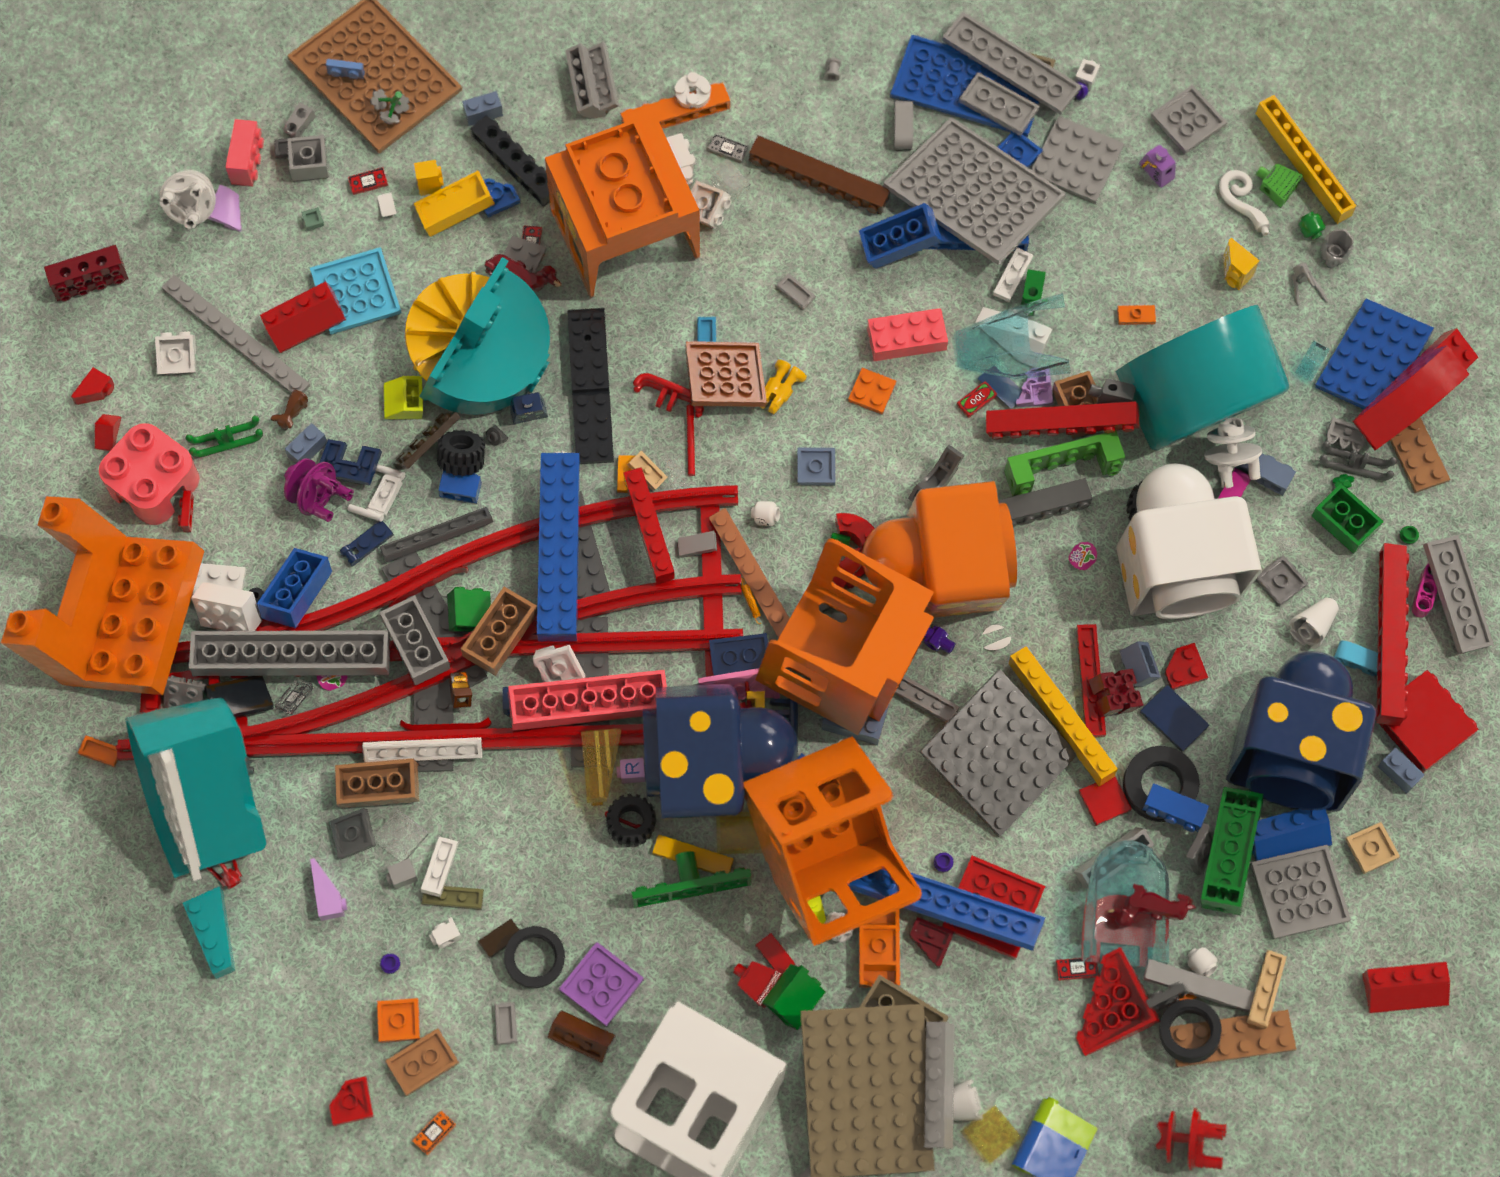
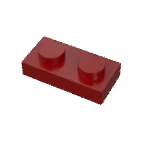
M183 490V497H180L179 501L182 513L178 516V526H181L183 532H191L194 496L190 490Z

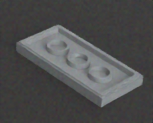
M980 73L975 75L959 99L960 103L1020 136L1040 107Z

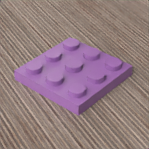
M596 942L561 985L559 991L607 1027L644 981V978Z

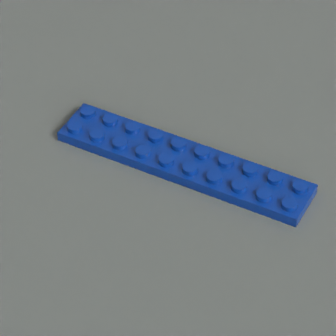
M885 869L877 870L848 884L852 891L879 900L899 891V888ZM911 873L921 889L922 896L915 903L903 908L1030 951L1034 950L1046 917Z

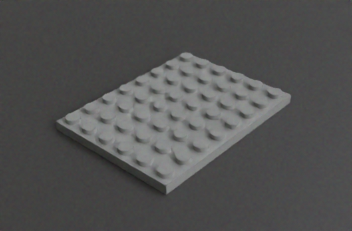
M952 117L883 183V186L890 190L892 194L912 207L923 203L929 205L933 209L938 225L997 265L1066 197L1064 191Z

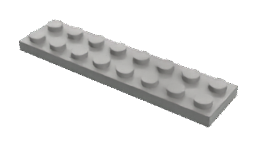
M964 12L961 13L942 38V41L1060 115L1081 90L1080 84Z

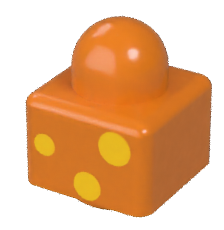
M994 481L921 489L908 511L907 518L892 519L877 526L867 537L862 550V554L933 591L934 593L925 609V613L934 618L998 611L1010 597V588H1015L1017 583V554L1012 519L1007 504L1005 502L998 503L997 489ZM863 566L869 581L875 587L881 589L885 579Z

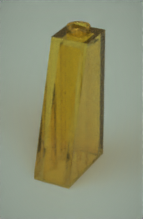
M621 728L581 732L587 803H592V806H601L603 802H607L622 732Z

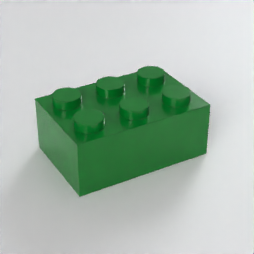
M1342 484L1337 486L1315 508L1311 515L1353 554L1379 530L1384 522Z

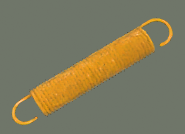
M742 585L741 589L753 618L756 620L757 617L761 616L757 603L754 600L749 585Z

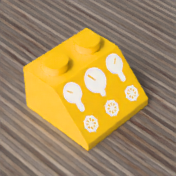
M1233 238L1229 239L1223 254L1224 274L1228 285L1240 290L1254 276L1260 260Z

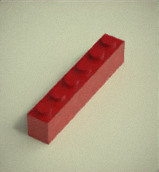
M640 467L623 472L624 482L655 582L658 584L675 579L674 568L643 469Z

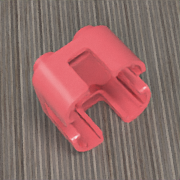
M147 423L132 427L103 458L99 465L100 478L110 496L119 504L125 500L132 507L135 515L150 525L162 524L175 513L170 500L180 487L182 491L190 490L193 493L199 484V473L190 453L160 429Z

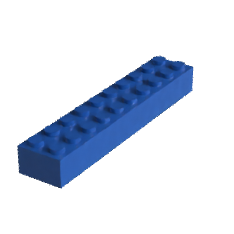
M541 453L537 605L538 641H577L580 502L579 453Z

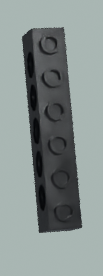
M486 115L470 128L472 137L543 207L550 203L546 170L542 166L539 167L535 159L530 154L527 155L518 142L515 143L507 131L503 132L496 120H491Z

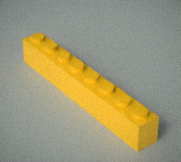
M1272 95L1259 102L1255 114L1297 171L1303 175L1302 178L1336 224L1351 217L1356 204L1276 96Z
M1027 646L1012 654L1009 660L1010 667L1060 735L1070 744L1078 759L1098 786L1115 777L1118 768Z

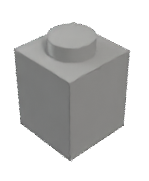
M410 858L387 867L389 873L385 875L389 885L393 884L395 889L418 881Z

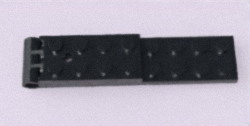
M605 308L567 310L575 451L579 453L580 465L614 462Z

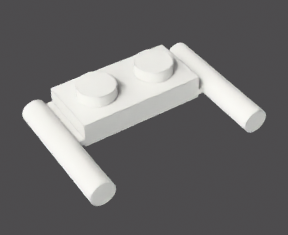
M378 464L376 472L385 475L368 508L364 509L349 504L348 511L382 522L384 515H387L403 484L401 481L405 478V472Z

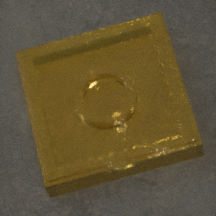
M996 1106L983 1115V1119L975 1121L964 1130L967 1137L990 1164L1022 1138Z

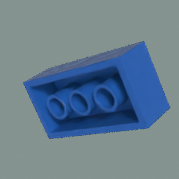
M926 203L859 230L867 262L875 269L942 242L933 209Z
M294 548L257 603L261 618L296 628L332 573L328 557Z

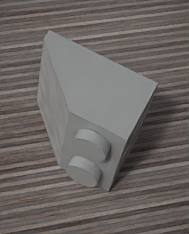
M324 135L287 138L292 181L329 178Z

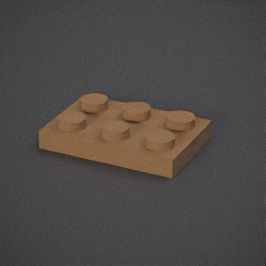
M438 1028L386 1060L406 1096H409L460 1064Z

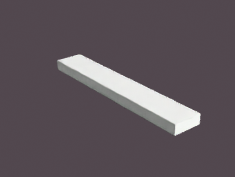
M481 737L363 742L362 745L364 763L412 758L415 761L482 758L483 756Z

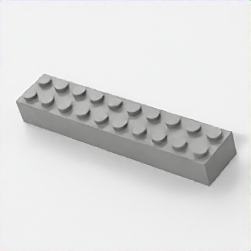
M191 631L189 670L193 676L389 675L390 635L388 631Z

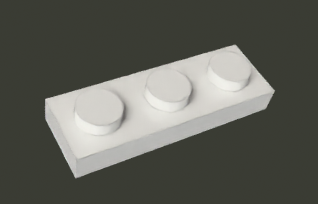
M1016 248L994 290V296L1010 303L1033 259L1032 254Z
M443 837L438 838L421 887L422 893L441 897L458 848V841Z

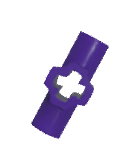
M934 626L933 629L929 627L924 637V644L935 651L942 649L950 654L956 645L955 642L948 639V633L941 627Z

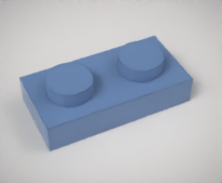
M327 59L326 68L329 75L364 79L363 63Z

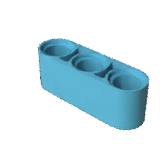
M1342 640L1339 642L1334 656L1336 659L1344 663L1345 666L1355 670L1358 668L1363 673L1377 676V652L1349 641Z

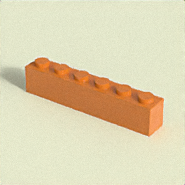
M714 83L710 85L711 94L709 102L701 108H685L677 102L675 96L661 99L652 104L647 103L635 109H627L621 112V122L623 124L636 119L639 124L657 117L662 129L728 110L730 109V98L724 83ZM695 89V90H693L692 92H689V93H690V94H691V93H695V94H696L697 92H696V89Z

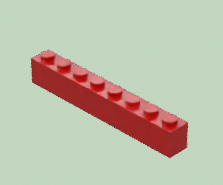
M1136 401L986 411V433L989 437L996 440L1003 439L1006 436L1021 438L1023 435L1040 437V434L1058 436L1059 433L1076 435L1077 432L1095 434L1096 431L1113 433L1115 430L1132 432L1134 429H1139V406Z

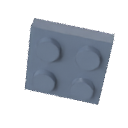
M797 447V485H835V448Z

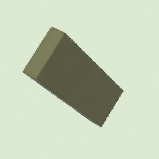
M444 886L441 897L423 893L422 905L482 910L484 889Z

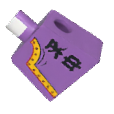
M1157 145L1147 152L1139 163L1160 188L1175 179L1176 162L1168 154L1167 149L1161 145Z

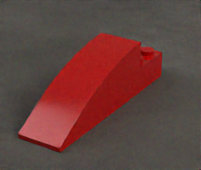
M1457 328L1443 333L1353 420V423L1374 450L1379 449L1429 411L1470 374L1466 369L1478 358L1477 354Z

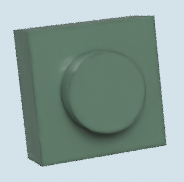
M319 207L301 212L307 231L325 226Z

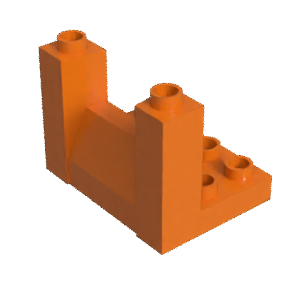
M46 496L37 525L76 554L57 616L46 608L29 611L18 610L10 613L1 643L65 686L163 695L204 550L192 541L127 537L81 499Z

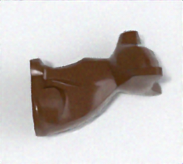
M294 390L289 396L285 413L271 416V421H276L284 430L291 429L293 427L292 419L297 417L303 408H307L308 397L303 392Z

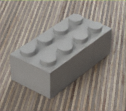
M415 595L380 612L382 621L415 686L451 669L449 661Z

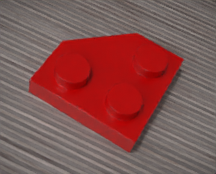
M1195 643L1178 647L1175 650L1165 671V676L1172 690L1208 679Z
M366 1076L346 1080L337 1096L330 1103L329 1107L333 1126L374 1117Z

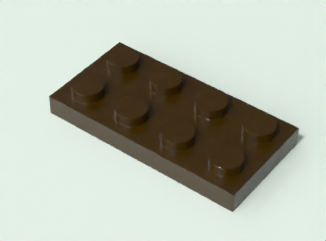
M447 412L439 414L435 418L436 423L426 427L422 431L423 435L419 439H414L408 445L410 448L406 452H401L395 458L397 460L393 464L398 470L409 469L461 418L458 413Z

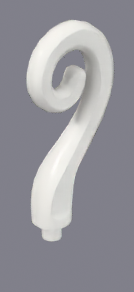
M1239 170L1226 172L1219 181V191L1222 199L1230 207L1250 218L1257 232H1261L1263 236L1269 235L1268 228H1270V223L1263 212L1236 199L1229 191V182L1238 179L1245 186L1240 188L1234 184L1231 187L1232 192L1237 196L1247 195L1252 189V180L1249 175Z

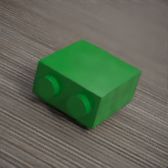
M455 587L447 594L449 631L473 632L491 606L490 591H483L482 588L468 590L465 587Z

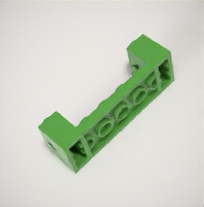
M1117 431L1008 457L1004 473L1012 497L1032 492L1035 481L1033 474L1040 472L1041 469L1048 468V470H1052L1061 464L1071 465L1076 460L1083 459L1087 461L1094 458V456L1097 458L1102 475H1117L1121 471L1125 460V454Z

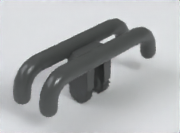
M1328 441L1322 444L1323 450L1328 454L1349 459L1348 465L1330 461L1323 454L1320 456V463L1327 468L1382 481L1390 480L1394 477V472L1391 470L1387 473H1379L1364 468L1367 463L1381 467H1391L1397 462L1395 457L1385 460L1371 457L1366 452L1359 454L1357 453L1358 450L1354 449L1351 452L1330 446Z

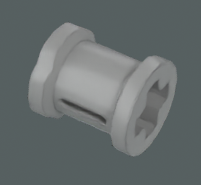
M838 58L826 59L825 65L827 70L824 78L828 81H838L840 79L839 67L841 66V60Z

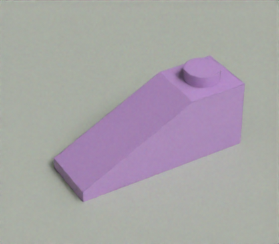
M314 858L310 859L320 920L344 917V910H347L346 898L342 899L341 894Z

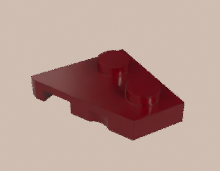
M917 917L909 937L933 964L940 968L954 931Z

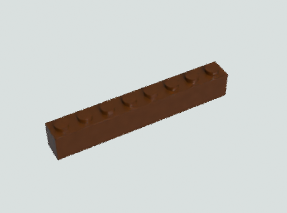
M757 136L749 151V161L753 165H761L772 173L778 172L789 180L795 179L806 187L812 186L817 188L821 193H829L838 200H846L855 207L867 209L872 214L877 213L881 215L890 198V190L882 185L762 136Z

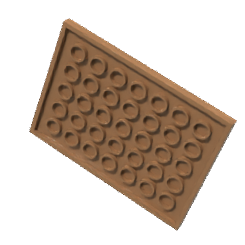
M361 0L287 55L293 65L379 154L462 91V86L377 0ZM327 59L363 63L364 79L329 75L326 68ZM384 90L387 98L393 97L397 91H400L405 97L409 98L408 111H402L401 114L393 111V114L398 116L399 123L387 124L380 119V112L390 111L389 106L391 103L386 102L385 109L376 110L375 106L371 104L374 91Z

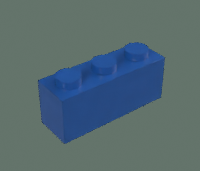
M1153 783L1142 810H1145L1150 816L1164 818L1167 823L1173 825L1177 823L1184 826L1183 828L1187 831L1198 832L1203 824L1209 805Z

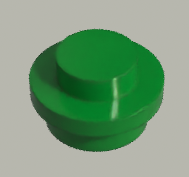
M1414 526L1403 527L1399 534L1400 539L1406 544H1414L1419 538V532Z

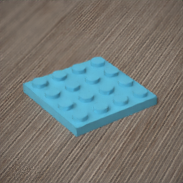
M381 247L310 267L315 286L326 281L333 289L346 317L345 321L329 329L330 335L402 314Z

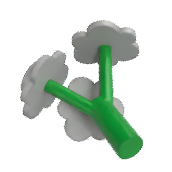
M382 89L374 91L371 104L375 106L376 110L385 109L386 102L391 103L389 106L390 111L380 112V119L387 124L399 123L400 120L397 115L393 114V111H396L397 114H401L402 111H408L409 98L405 97L400 91H397L391 98H387Z

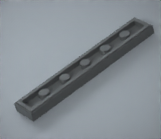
M484 507L382 545L380 549L385 562H389L491 524L493 519L488 508Z

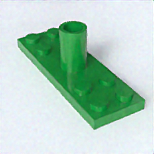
M682 852L675 855L680 882L668 885L665 882L658 883L652 888H647L646 886L638 887L635 891H632V901L634 908L751 886L752 875L750 869L740 867L734 869V872L726 873V871H719L714 873V876L700 878L695 852Z

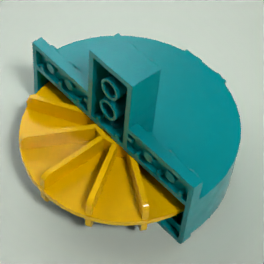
M501 258L490 277L478 275L471 271L470 274H456L439 278L436 282L425 288L411 306L405 325V341L414 370L418 371L427 381L419 396L425 401L429 400L444 409L462 414H486L499 411L510 406L512 398L526 395L528 392L532 393L550 362L547 359L550 356L548 354L550 328L544 307L528 284L506 268L508 260L505 258Z

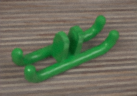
M254 415L250 422L233 427L227 425L222 430L216 428L212 433L197 437L187 434L185 439L191 444H200L217 439L219 444L202 450H196L192 447L189 449V453L193 457H205L257 442L263 437L261 429H257L254 435L234 440L233 434L253 429L259 424V417Z

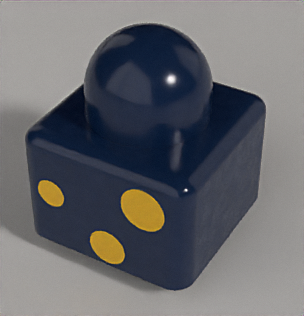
M1306 651L1296 654L1280 667L1275 677L1266 676L1260 679L1241 712L1226 780L1231 784L1247 788L1251 792L1261 793L1264 800L1280 806L1301 810L1325 809L1326 811L1333 812L1340 811L1362 782L1376 719V709L1368 702L1353 698L1351 676L1338 659L1330 654L1319 651Z
M731 684L656 687V708L643 709L647 797L661 796L662 819L738 815L744 808L745 781L797 759L798 740L790 722L778 712L768 708H740L737 691Z

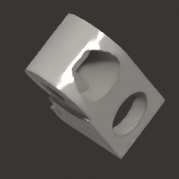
M299 102L284 126V133L293 138L301 137L310 122H313L316 118L313 109Z

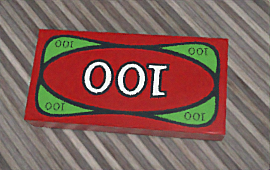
M984 381L958 401L957 406L970 418L996 398L997 393Z

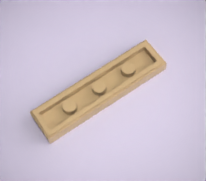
M1270 950L1266 951L1247 1023L1263 1029L1268 1027L1287 956Z

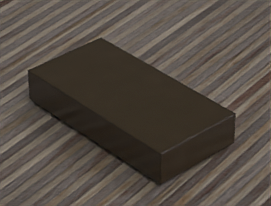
M511 918L478 942L488 957L491 958L506 948L508 941L519 931V928Z

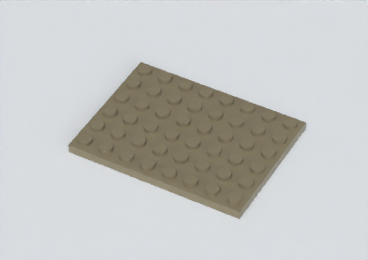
M911 1004L800 1011L810 1176L846 1177L935 1171L933 1149L925 1148L926 1035L924 1005Z

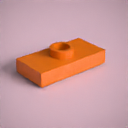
M1125 305L1117 307L1118 325H1148L1156 323L1155 305Z

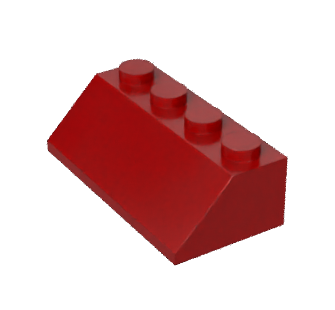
M326 281L260 314L268 334L280 353L346 320L333 289Z
M1447 961L1367 969L1362 974L1369 1014L1449 1006L1450 976Z

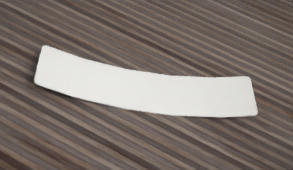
M392 193L377 196L382 217L396 214Z

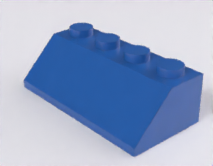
M1298 809L1258 820L1252 850L1255 861L1323 845L1331 846L1330 821L1326 810Z

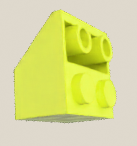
M401 376L384 383V419H422L423 399L419 397L422 392V376Z

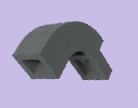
M948 445L930 473L916 484L908 499L913 502L921 489L947 486L957 472L964 455L951 445Z

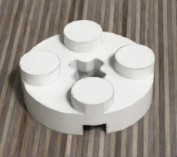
M690 72L676 83V100L685 108H701L710 100V83L703 76ZM690 89H696L697 93L690 94L689 92Z

